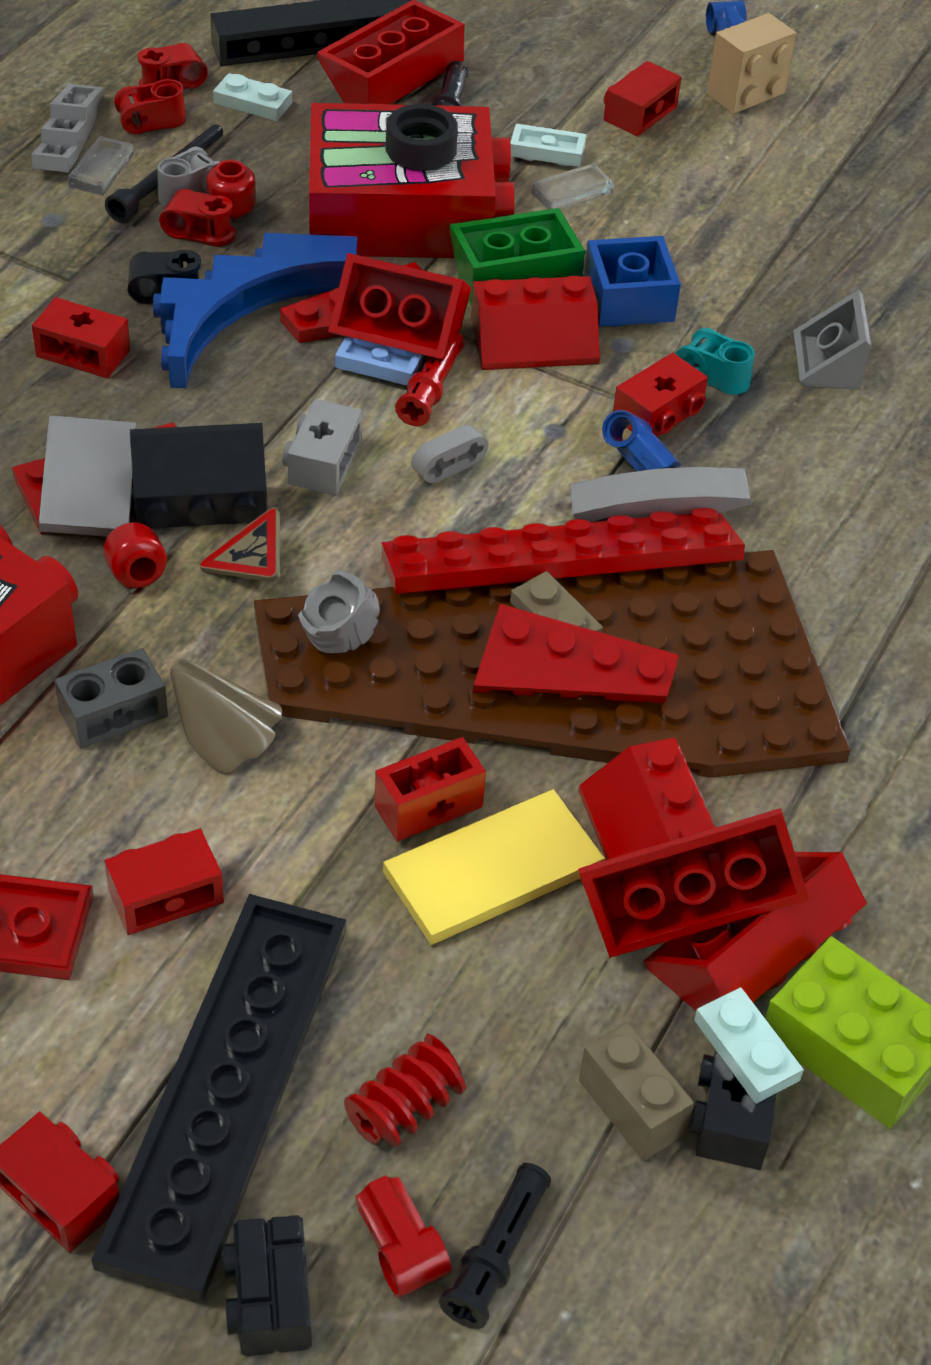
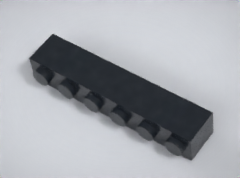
M318 0L210 13L211 43L220 66L316 55L318 51L412 0Z

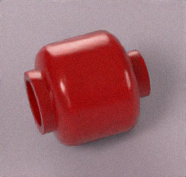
M221 161L207 175V194L223 195L231 199L233 211L230 214V219L240 218L253 210L256 204L255 175L250 168L240 161Z
M138 522L125 523L116 527L104 542L103 556L113 577L123 586L133 589L144 588L155 583L162 576L167 565V554L156 533L147 525Z

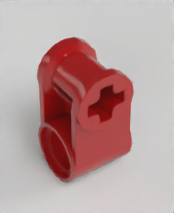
M178 43L159 48H146L137 55L138 63L142 68V78L138 82L139 85L172 79L180 82L183 89H194L201 86L208 77L207 65L194 48L187 43Z
M164 79L150 84L127 86L119 90L114 97V105L117 112L120 113L121 125L128 133L141 134L158 129L176 128L183 125L186 121L183 86L176 80ZM129 96L133 97L134 104H131ZM132 117H136L138 124H134Z
M180 189L174 194L159 216V224L162 230L175 239H186L220 247L232 243L236 236L235 229L230 221L233 203L231 199L223 195H210L189 189Z

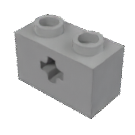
M317 399L313 400L307 415L301 414L299 417L294 441H288L284 448L282 463L283 466L288 467V485L337 496L362 441V409Z

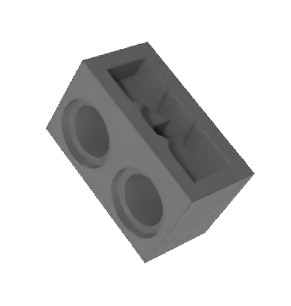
M143 648L117 655L112 659L81 670L72 671L67 675L54 679L59 711L80 749L168 717L165 684Z

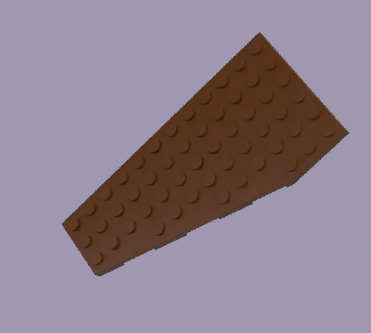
M774 550L745 552L744 560L555 578L603 626V633L679 655L666 703L605 700L603 696L580 695L579 698H562L560 694L533 692L532 696L513 695V691L490 690V693H473V685L499 605L503 604L514 607L510 603L511 590L527 581L395 594L393 587L371 589L378 598L380 613L376 617L379 621L373 629L374 633L363 645L360 644L353 651L349 649L347 652L342 653L322 652L315 648L307 637L298 614L301 610L303 612L308 595L254 600V614L267 697L281 706L282 717L329 723L331 717L404 728L403 734L451 741L463 737L467 743L475 744L476 738L550 748V755L605 763L610 762L629 746L675 737L688 767L699 770V776L711 778L844 763L848 761L851 751Z

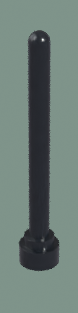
M218 124L212 125L172 157L196 146L206 150L222 137L223 128ZM157 169L131 189H117L105 199V209L113 220L125 223L137 214L140 201L158 187Z

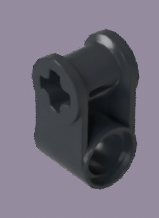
M178 250L175 252L144 251L135 254L131 258L127 288L129 296L136 302L150 304L153 303L155 293L161 294L163 278L199 279L198 270L202 265L200 255L191 250ZM184 261L187 262V267L185 268L183 266Z

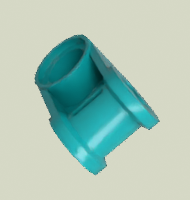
M704 327L698 329L692 335L689 345L682 346L675 353L693 367L697 363L698 365L695 368L708 377L707 384L718 388L723 393L738 395L746 392L751 385L755 352L752 346L746 342L734 340Z

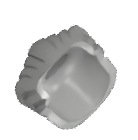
M337 570L332 575L330 581L310 590L303 612L301 610L298 617L307 637L315 648L325 653L347 652L349 649L353 651L360 644L363 645L374 633L373 629L378 624L379 620L376 617L379 615L380 609L376 594L365 585L363 580L348 572Z

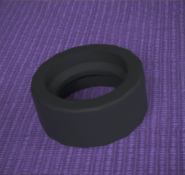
M430 104L403 106L393 111L387 118L385 151L392 161L405 168L425 171L441 168L449 164L457 154L458 122L453 114L441 107ZM419 134L429 135L436 138L424 140L414 139L408 136Z

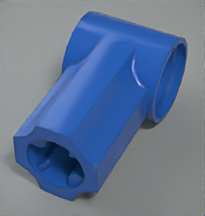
M743 0L709 2L707 4L706 26L709 33L722 31L743 23L747 19L746 6Z
M618 410L609 414L603 422L602 434L605 441L612 447H615L636 471L679 468L681 465L676 457L652 432L651 426L644 419L628 411ZM632 424L630 437L623 441L625 428Z

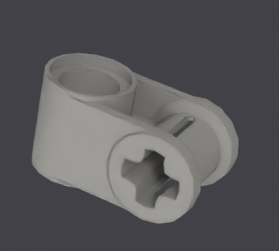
M197 146L172 158L160 161L157 165L159 202L166 207L174 194L180 189H189L207 194V175L220 161L211 160L208 158L205 150Z

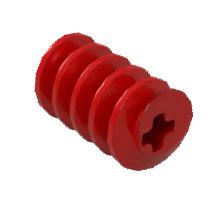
M427 1033L424 1042H415L411 1045L408 1055L397 1056L392 1063V1068L386 1067L378 1071L376 1081H366L360 1087L359 1094H349L344 1100L345 1111L357 1132L368 1142L378 1145V1142L383 1139L392 1147L397 1148L401 1144V1138L396 1129L398 1125L407 1133L414 1134L418 1129L416 1120L412 1115L414 1112L424 1120H431L434 1116V1111L429 1100L431 1099L440 1107L445 1108L450 1103L445 1087L447 1086L456 1094H462L466 1090V1084L461 1076L460 1067L450 1050L437 1037Z

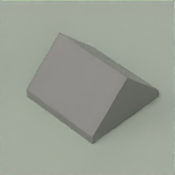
M857 290L793 330L799 379L804 386L861 388L871 349V341L863 294Z

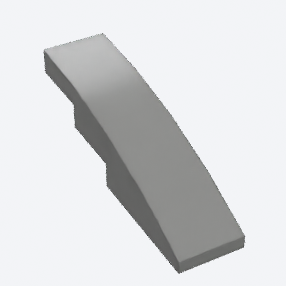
M68 84L50 103L51 118L41 128V144L31 154L32 169L59 172L70 171L88 140L104 95V87Z
M684 467L651 469L614 474L570 484L573 516L575 519H583L589 522L615 515H624L631 518L650 517L652 513L660 511L671 512L675 515L692 514V511L697 508H712L721 513L752 504L746 471L739 468Z

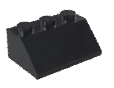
M262 423L130 429L136 522L147 525L149 528L251 523L267 511Z

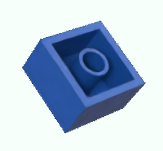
M664 236L588 240L584 276H590L597 299L599 327L675 322L681 283Z

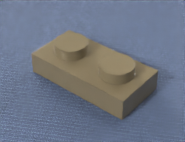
M547 571L511 590L510 603L517 609L603 633V626Z

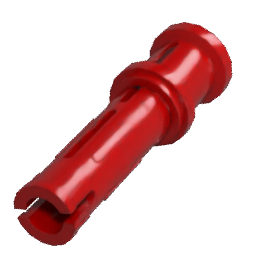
M458 333L445 360L429 357L422 371L411 376L407 384V393L401 395L395 404V411L404 423L418 427L423 426L430 419L432 405L438 403L443 395L442 383L465 346V342H462L464 338L460 333Z

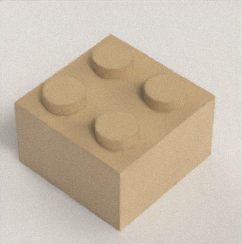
M770 13L716 32L707 94L733 114L784 94L788 83L797 32Z

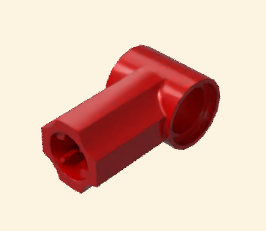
M385 1175L368 1183L364 1190L356 1195L355 1205L378 1248V1260L385 1280L397 1298L451 1274L450 1258L440 1235L433 1226H425L399 1176L392 1178Z

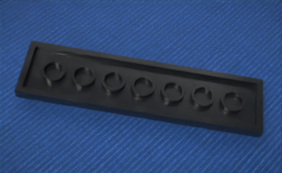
M252 894L248 895L92 1257L93 1270L203 1302L222 1254L223 1244L226 1243L344 939L346 919Z

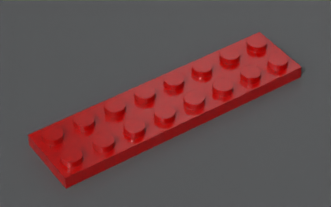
M697 508L692 511V514L675 515L665 511L655 512L650 517L643 518L617 515L610 517L608 521L601 522L574 519L566 522L565 525L558 526L532 523L525 525L523 529L515 530L489 527L482 529L480 533L472 534L446 531L439 533L437 537L430 538L403 535L394 538L393 541L381 542L382 559L395 594L524 582L546 571L555 579L744 560L745 549L744 542L725 517L712 508Z

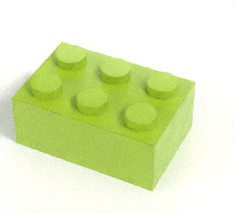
M830 936L770 1001L765 1019L795 1059L890 1130L930 1084L931 1005L834 937Z

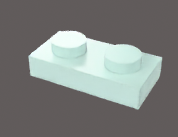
M228 73L213 90V103L278 121L292 104V91L280 88L275 84L262 83L248 79L243 75Z
M516 124L511 138V156L526 161L538 160L556 163L560 166L571 165L580 167L587 134Z
M741 987L696 1010L694 1021L755 1104L801 1080L804 1069Z

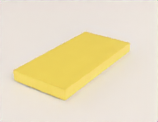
M552 789L383 862V873L432 946L581 879L578 868L604 861L605 858L555 790Z

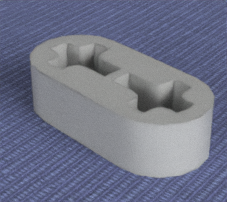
M472 425L459 427L421 445L412 457V468L427 483L439 482L477 464L487 452L488 440Z

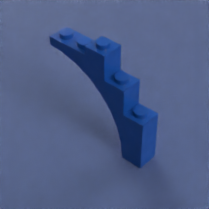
M264 233L263 248H256L255 256L214 255L212 271L205 272V279L163 278L161 294H154L153 315L154 318H161L162 334H165L166 344H169V346H162L161 367L162 371H169L170 388H187L192 367L203 349L223 329L242 316L279 301L298 296L325 293L339 288L347 253L357 255V237Z

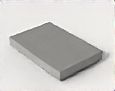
M49 415L39 515L40 532L107 537L116 527L129 523L132 488L130 429H136V423Z

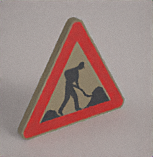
M277 508L268 509L201 560L199 563L201 570L208 573L269 582L278 580L280 577V513Z

